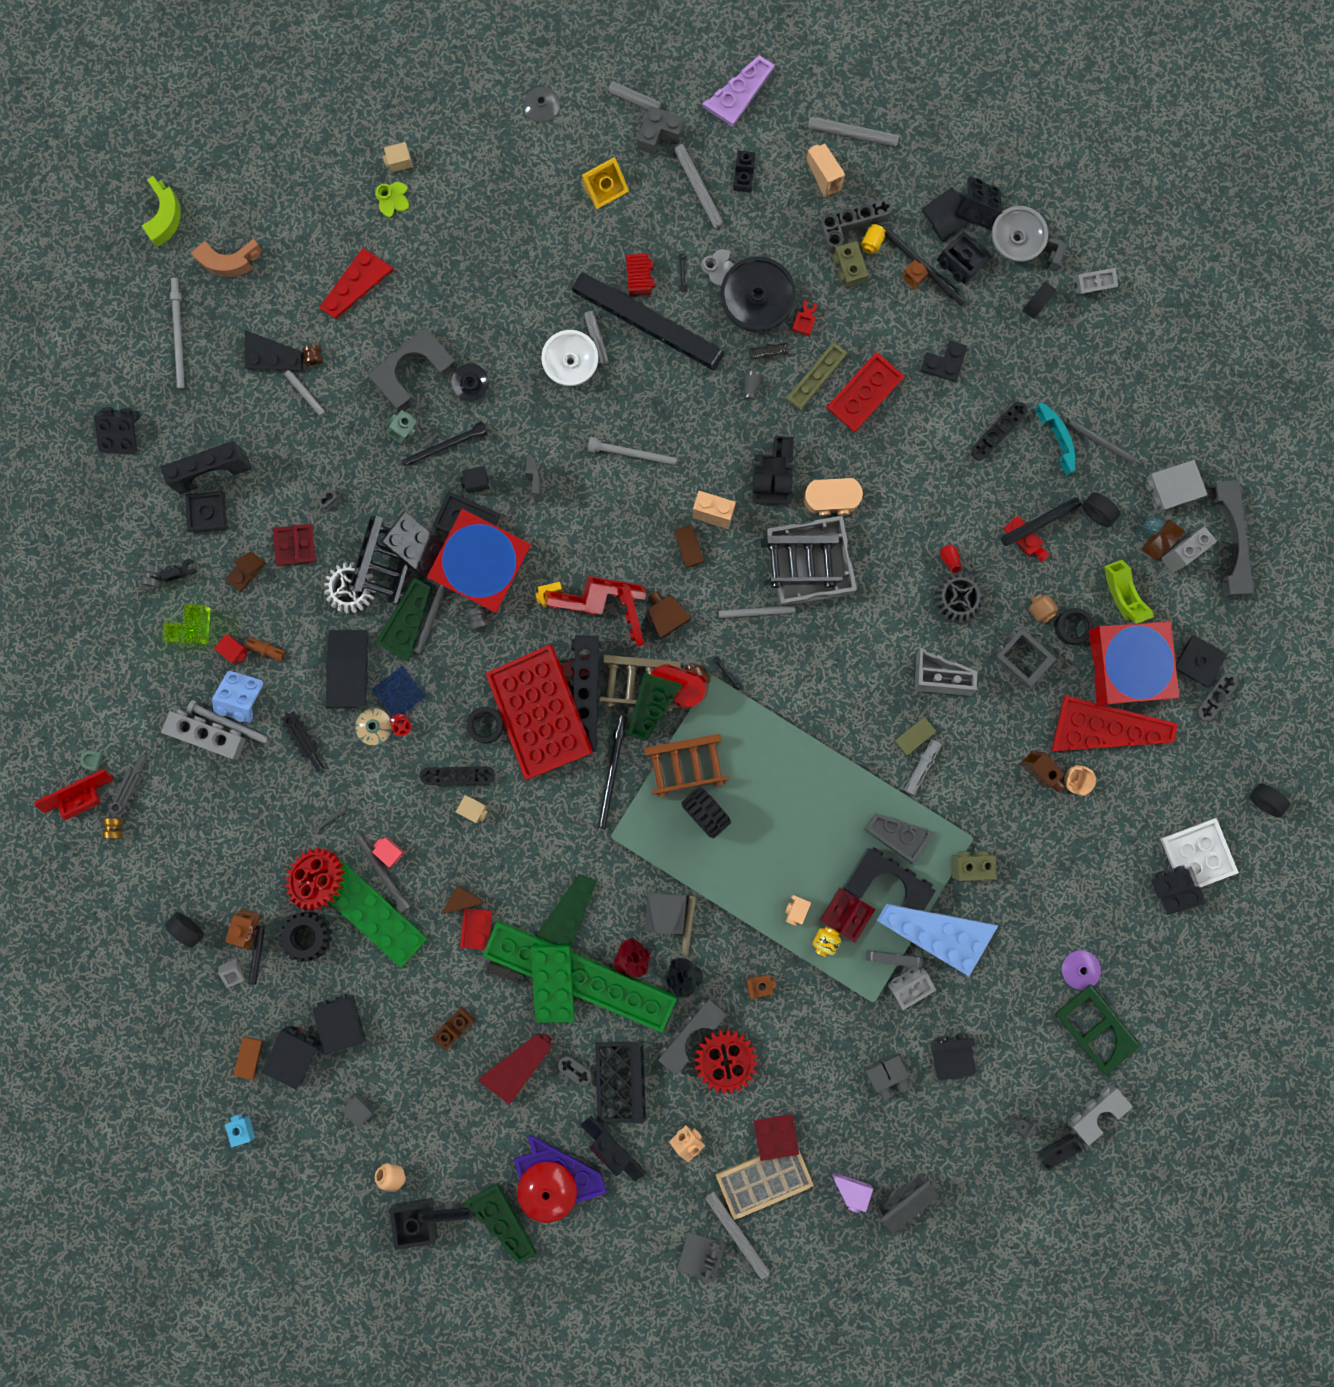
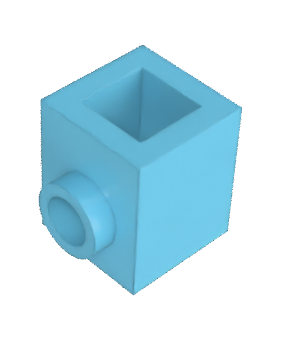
M242 1114L230 1117L231 1121L225 1124L231 1148L250 1142L255 1138L249 1115L244 1117Z

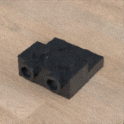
M963 232L942 251L937 260L940 267L948 269L957 282L965 284L991 258V255Z
M1180 865L1173 868V871L1166 873V870L1155 873V877L1151 879L1157 897L1161 898L1167 915L1206 903L1192 866L1185 867V865Z

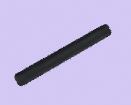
M1075 497L1009 532L1001 538V542L1004 546H1008L1081 506L1079 498Z

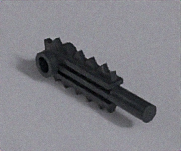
M294 711L291 713L285 712V717L281 718L283 721L282 727H287L286 733L292 734L290 740H295L294 746L300 747L298 753H301V757H309L317 772H320L324 767L315 754L318 748L316 742L311 741L312 735H307L308 729L303 728L305 722H299L300 716L296 715Z

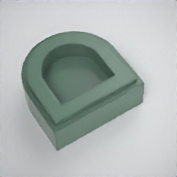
M96 751L84 752L80 757L81 766L87 770L99 771L103 753Z

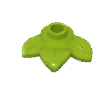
M394 182L391 185L381 184L376 188L375 195L379 200V209L385 216L391 218L395 210L405 211L409 209L408 200L403 195L408 187L401 182ZM388 192V195L382 196V193Z

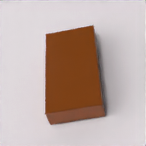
M246 1036L242 1038L233 1076L249 1080L254 1079L263 1040Z

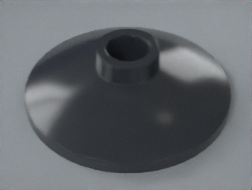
M465 364L457 368L453 373L451 386L459 398L465 401H474L480 399L487 392L489 378L482 367L476 364ZM469 382H474L473 387H468Z

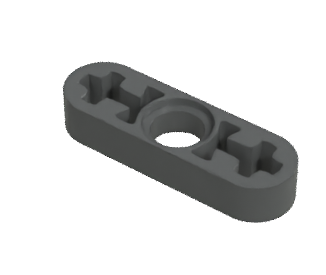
M1227 673L1219 677L1196 709V717L1199 720L1209 721L1216 716L1238 685V679L1234 674ZM1230 678V683L1232 685L1226 686L1224 690L1220 689L1224 687V685L1226 684V681L1224 679ZM1214 692H1218L1221 695L1219 703L1214 702L1212 699ZM1210 705L1216 707H1210V709L1208 710V714L1210 715L1203 716L1204 712L1202 711V709H1207Z
M867 950L866 953L867 961L919 968L923 966V957Z

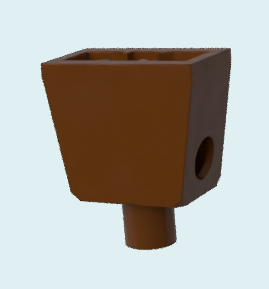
M656 591L648 596L654 605L648 609V613L660 640L691 621L690 615L671 595L663 599L660 593Z
M1032 750L1020 763L1042 786L1052 787L1056 792L1061 791L1065 787L1064 782L1061 780L1064 773L1046 752Z

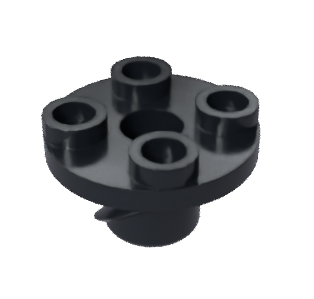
M686 958L673 959L669 969V976L666 979L667 986L680 998L691 996L696 985L699 987L702 983V971L699 967H693L692 963Z

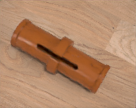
M249 637L248 640L250 642L247 641L245 644L246 649L260 653L263 657L268 656L280 662L283 661L282 657L286 655V650L272 646L269 642L264 643L252 637Z

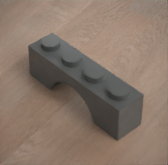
M709 997L706 1001L702 999L696 1006L698 1011L694 1015L690 1014L685 1019L683 1029L681 1031L677 1029L671 1036L673 1041L668 1046L665 1044L658 1052L660 1055L658 1061L676 1076L689 1061L685 1051V1043L688 1036L700 1028L715 1030L727 1015Z

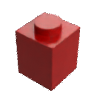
M228 634L214 648L235 665L241 664L247 658L246 653L249 651Z

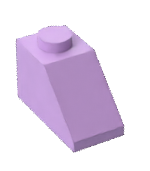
M833 1172L834 1181L846 1205L849 1206L848 1209L856 1213H860V1210L866 1212L873 1192L872 1186Z

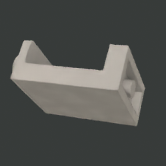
M1195 460L1153 473L1146 478L1147 490L1151 491L1153 506L1155 509H1158L1159 513L1207 496Z

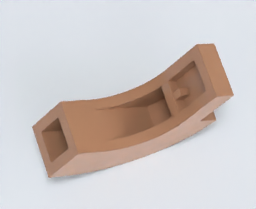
M252 239L238 252L231 255H221L204 241L191 254L212 274L222 277H235L253 269L249 262L256 260L262 250L255 240Z

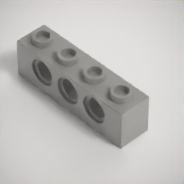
M178 709L176 712L169 711L161 733L228 758L239 759L246 738L241 737V732L232 729L230 732L223 730L224 726L213 723L212 726L205 724V719L197 716L194 719L187 717L189 713ZM189 722L190 729L188 732H185L184 725ZM204 729H207L208 736L203 739L201 733ZM224 735L226 737V742L224 745L221 746L219 743V739L221 736Z

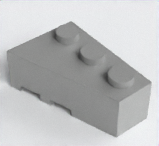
M919 649L916 656L915 691L972 696L976 692L977 671L956 662L953 663L945 660L942 656L933 655L926 652L925 649Z

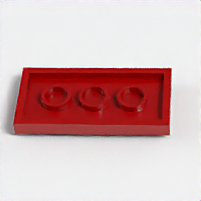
M876 352L829 403L826 409L855 433L905 376Z

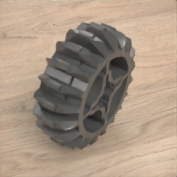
M959 571L956 573V577L953 573H950L949 578L944 576L942 578L943 582L939 581L937 583L939 588H935L934 592L939 595L934 596L933 600H939V602L934 606H941L942 609L938 613L945 612L944 619H947L950 615V622H954L956 617L958 623H962L963 618L966 622H969L970 617L974 619L977 617L976 613H981L980 607H983L985 603L980 600L985 599L986 595L980 594L984 591V588H978L981 582H973L975 576L968 579L967 572L962 577ZM953 583H962L968 586V588L960 589L957 585L954 586ZM947 587L949 588V593L951 594V600L948 603H946L945 600V591ZM964 592H966L962 599H960L959 601L957 600L953 603V601L959 594L962 595ZM971 592L974 596L972 607L969 605L970 602L968 600V595ZM958 605L965 609L966 612H957L951 609V607Z

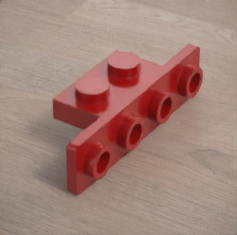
M105 769L96 771L92 775L61 788L48 796L42 797L34 802V806L43 813L59 807L61 818L66 821L101 804L97 788L114 780L113 776Z

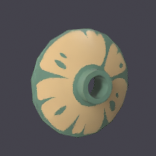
M379 708L364 710L355 722L357 737L367 745H380L390 738L393 731L390 726L391 717ZM371 723H375L376 725L375 729L371 730L369 727Z

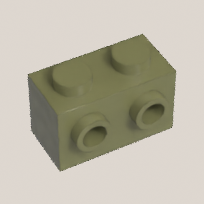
M854 241L836 247L832 259L834 265H838L840 283H843L845 288L865 283L869 275L858 242Z
M978 850L977 854H970L969 851H959V855H952V878L958 881L996 879V856L989 854L987 850Z

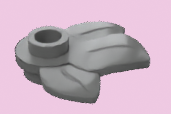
M717 250L713 256H707L702 260L701 268L703 272L708 274L710 281L717 286L722 285L726 273L735 265L728 260L730 257L729 250ZM712 263L714 267L708 268L707 265Z

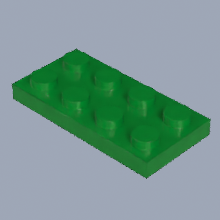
M532 945L531 964L535 1023L574 1022L571 945Z

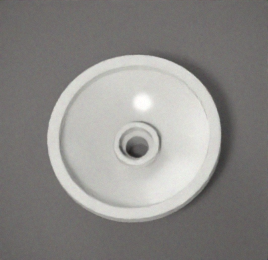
M564 330L554 334L544 345L542 365L546 374L554 382L564 386H576L586 382L596 371L598 351L594 342L586 334L576 330ZM570 359L574 360V363L571 365L567 363Z

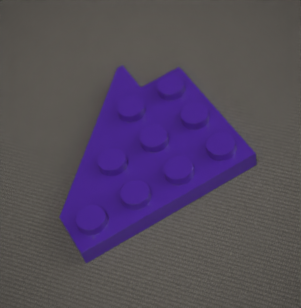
M528 1135L532 1152L514 1158L519 1179H521L529 1167L539 1162L552 1161L566 1167L576 1182L577 1197L575 1203L607 1193L600 1171L533 1135ZM548 1192L542 1194L544 1198L550 1197Z

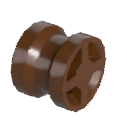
M308 345L302 348V352L305 355V365L314 366L323 363V358L320 356L321 346Z

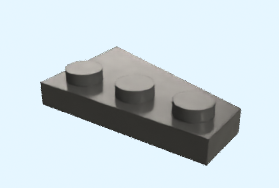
M877 813L864 829L911 864L915 862L934 834L933 831L902 823L899 820Z

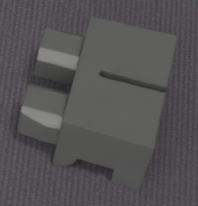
M898 1053L882 1059V1064L878 1061L864 1068L874 1090L879 1093L883 1100L893 1096L889 1087L896 1084L899 1092L909 1089L907 1080L909 1077Z

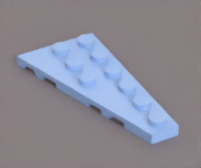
M887 903L877 919L881 924L967 976H970L998 927L991 923L967 920Z

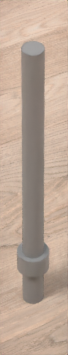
M171 278L170 302H172L176 382L177 389H185L180 302L182 299L179 292L178 278Z

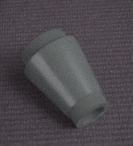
M747 370V374L744 375V398L755 399L763 379L761 372Z

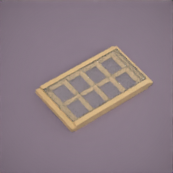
M801 1154L760 1161V1156H757L716 1174L734 1220L814 1186Z

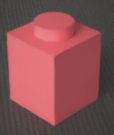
M388 837L380 838L373 847L375 849L372 851L388 867H393L405 854Z

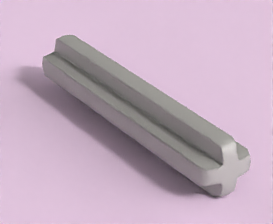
M614 81L609 86L610 93L646 109H649V106L660 109V102Z
M587 311L584 313L591 340L598 351L599 365L607 364L608 358L594 311Z

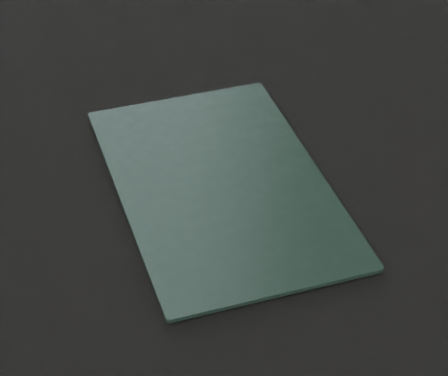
M711 676L705 699L696 706L691 707L669 743L720 734L722 741L717 746L722 777L729 776V780L725 781V785L714 786V783L669 791V795L657 797V794H652V790L657 789L653 768L613 831L612 839L867 1000L875 1002L897 965L867 961V950L904 955L911 943L908 939L877 921L886 903L900 906L903 902L905 888L902 881L892 873H883L874 878L863 897L858 899L876 909L856 943L839 934L842 941L834 955L827 954L826 957H823L815 952L816 948L812 944L813 939L820 928L827 926L819 921L839 887L844 889L845 882L867 848L873 849V847L882 851V856L887 860L891 857L899 862L900 865L898 867L903 870L908 868L917 874L915 877L920 881L925 879L933 884L932 888L936 892L924 910L930 912L952 875V855H959V851H967L973 841V837L722 680ZM706 745L699 746L697 751L703 780L713 779L715 777L709 748ZM687 749L680 750L679 759L684 784L696 782L690 752ZM662 753L660 763L665 788L676 786L671 756H669V753ZM698 787L703 788L731 820V824L714 839L702 830L681 804ZM876 813L934 832L913 864L906 861L864 830ZM791 894L811 902L803 924L797 923V926L785 922L787 919L786 907L789 902L792 903L794 900L790 898Z

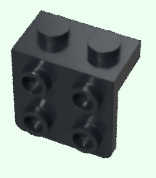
M970 176L967 179L968 197L958 209V215L990 229L997 217L1002 214L1001 192L996 186L986 184L981 179Z
M104 407L95 414L98 450L104 453L134 454L137 451L134 423L140 419V412L133 411L132 408L114 410L112 407Z
M967 1033L956 1034V1037L939 1036L936 1037V1040L931 1041L936 1076L939 1080L970 1076L976 1073L972 1046H975L974 1037Z

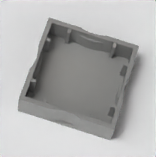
M843 516L815 520L808 524H792L767 529L766 536H839V543L831 549L833 577H842L843 581L831 588H825L824 585H783L781 588H776L779 606L854 594L857 591L853 567L847 551L848 541ZM780 548L778 549L780 577H790L788 550ZM797 548L798 577H808L806 550ZM815 548L813 550L816 577H825L823 550Z

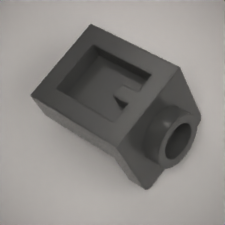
M1049 238L1045 246L1046 249L1052 251L1048 259L1051 262L1048 269L1056 271L1068 245L1060 239Z

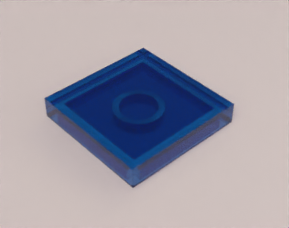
M403 666L372 689L392 716L406 713L426 697Z

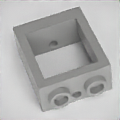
M1204 526L1190 534L1160 559L1173 573L1188 565L1217 541Z

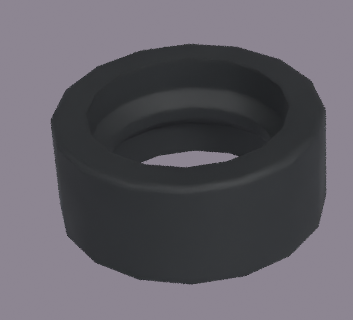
M1045 281L1022 311L1032 319H1035L1057 290Z
M1097 492L1091 493L1082 504L1084 512L1096 523L1105 527L1112 526L1120 516V510L1114 502Z
M1071 608L1058 616L1054 628L1059 640L1065 644L1077 645L1090 638L1089 629L1094 628V623L1090 614L1085 610ZM1073 615L1079 616L1085 623L1084 633L1076 638L1068 636L1063 629L1065 619Z
M479 707L470 713L466 728L468 734L474 740L489 744L501 736L504 730V722L496 710L490 707ZM489 714L494 717L497 725L493 734L481 736L475 731L474 722L479 715Z
M1259 783L1249 796L1257 807L1277 818H1281L1291 805L1282 793L1263 783Z
M175 912L165 924L167 931L176 940L190 948H194L204 936L202 929L193 920L180 912Z

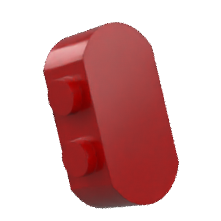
M663 664L655 668L650 674L682 684L680 691L673 699V702H676L677 706L687 709L688 707L696 706L705 699L708 693V683L703 675L682 668Z

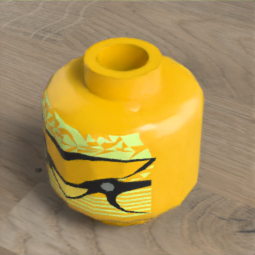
M828 926L820 928L812 942L816 948L815 952L823 957H826L827 954L834 955L842 941L839 937L840 933Z

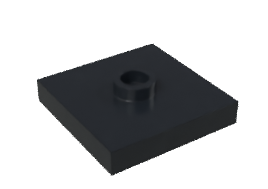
M224 491L185 494L187 532L227 530Z
M1192 635L1176 662V670L1207 688L1213 681L1227 654L1199 637Z

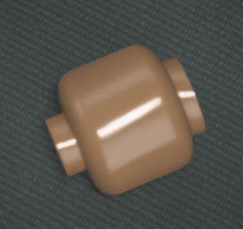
M1039 594L1031 600L1032 604L1029 606V610L1037 622L1043 621V623H1047L1057 616L1058 607L1050 595L1042 596Z

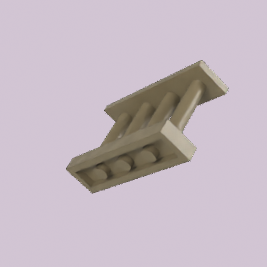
M604 655L603 663L609 668L607 697H600V702L604 703V706L615 707V704L636 705L637 700H633L635 674L638 668H646L647 674H651L655 668L663 664L680 668L681 662ZM619 666L627 667L626 670H628L626 699L614 698L616 672ZM671 703L665 712H673V709H677V704Z

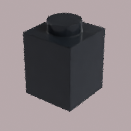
M485 466L462 470L463 476L460 477L462 488H465L467 493L490 489Z

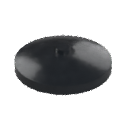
M750 257L737 262L726 273L720 291L721 305L726 316L736 326L752 332L769 331L781 325L792 312L796 297L795 284L788 270L779 262L766 257Z

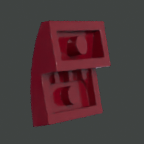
M312 524L273 527L276 566L315 562Z
M839 887L819 921L856 943L876 909Z

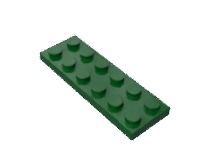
M341 861L340 863L343 866L340 869L345 871L341 877L345 881L340 882L339 885L343 886V889L337 890L339 896H333L335 902H328L402 968L428 938L349 865Z

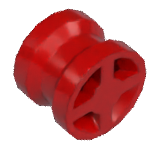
M396 714L391 718L390 726L395 735L405 736L410 732L411 724L406 715Z

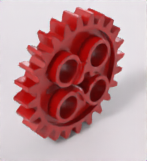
M315 848V851L308 849V854L302 852V858L295 857L297 863H290L293 869L286 871L290 874V877L284 879L289 881L284 886V888L289 889L286 895L291 897L289 900L295 903V906L314 911V909L321 910L322 906L328 907V901L335 902L333 896H339L337 890L343 889V886L339 884L345 881L341 877L345 871L340 869L343 866L339 862L340 858L324 848L322 850Z
M719 1029V1035L717 1036L714 1032H711V1039L705 1036L706 1044L699 1043L702 1050L696 1049V1053L700 1057H695L694 1061L700 1062V1064L695 1065V1069H701L697 1076H704L702 1084L709 1082L708 1089L715 1086V1093L721 1088L724 1095L727 1089L733 1094V1088L735 1087L740 1092L741 1084L747 1087L746 1080L753 1081L750 1073H756L752 1066L758 1065V1062L753 1061L758 1056L755 1053H751L755 1047H748L751 1041L750 1039L743 1041L744 1034L737 1037V1030L732 1035L729 1029L726 1030V1034H723L721 1029ZM722 1044L725 1045L728 1060H731L728 1063L731 1074L730 1079L727 1078L725 1064L721 1063L724 1061ZM731 1045L739 1047L737 1054L732 1055L728 1052ZM712 1049L720 1051V1055L717 1058L709 1056V1052ZM735 1065L743 1067V1071L740 1074L732 1072V1068ZM717 1068L724 1071L723 1076L720 1078L713 1076V1071Z

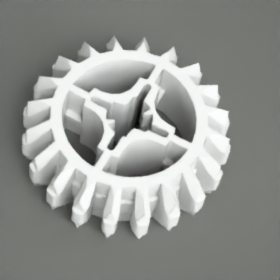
M344 562L343 568L336 565L338 571L330 570L333 576H326V579L330 582L324 583V586L329 588L324 591V594L330 595L326 600L332 602L331 606L333 608L337 607V610L340 612L344 609L347 614H349L350 609L353 613H357V607L363 611L364 607L362 604L369 606L370 603L367 599H374L370 592H376L364 588L362 595L359 597L358 592L352 591V594L347 590V582L350 584L351 580L346 574L354 573L356 566L354 562H351L350 566ZM368 572L366 575L367 581L373 578V575L368 574ZM341 579L342 585L336 592V584ZM350 595L354 601L342 602L338 598Z

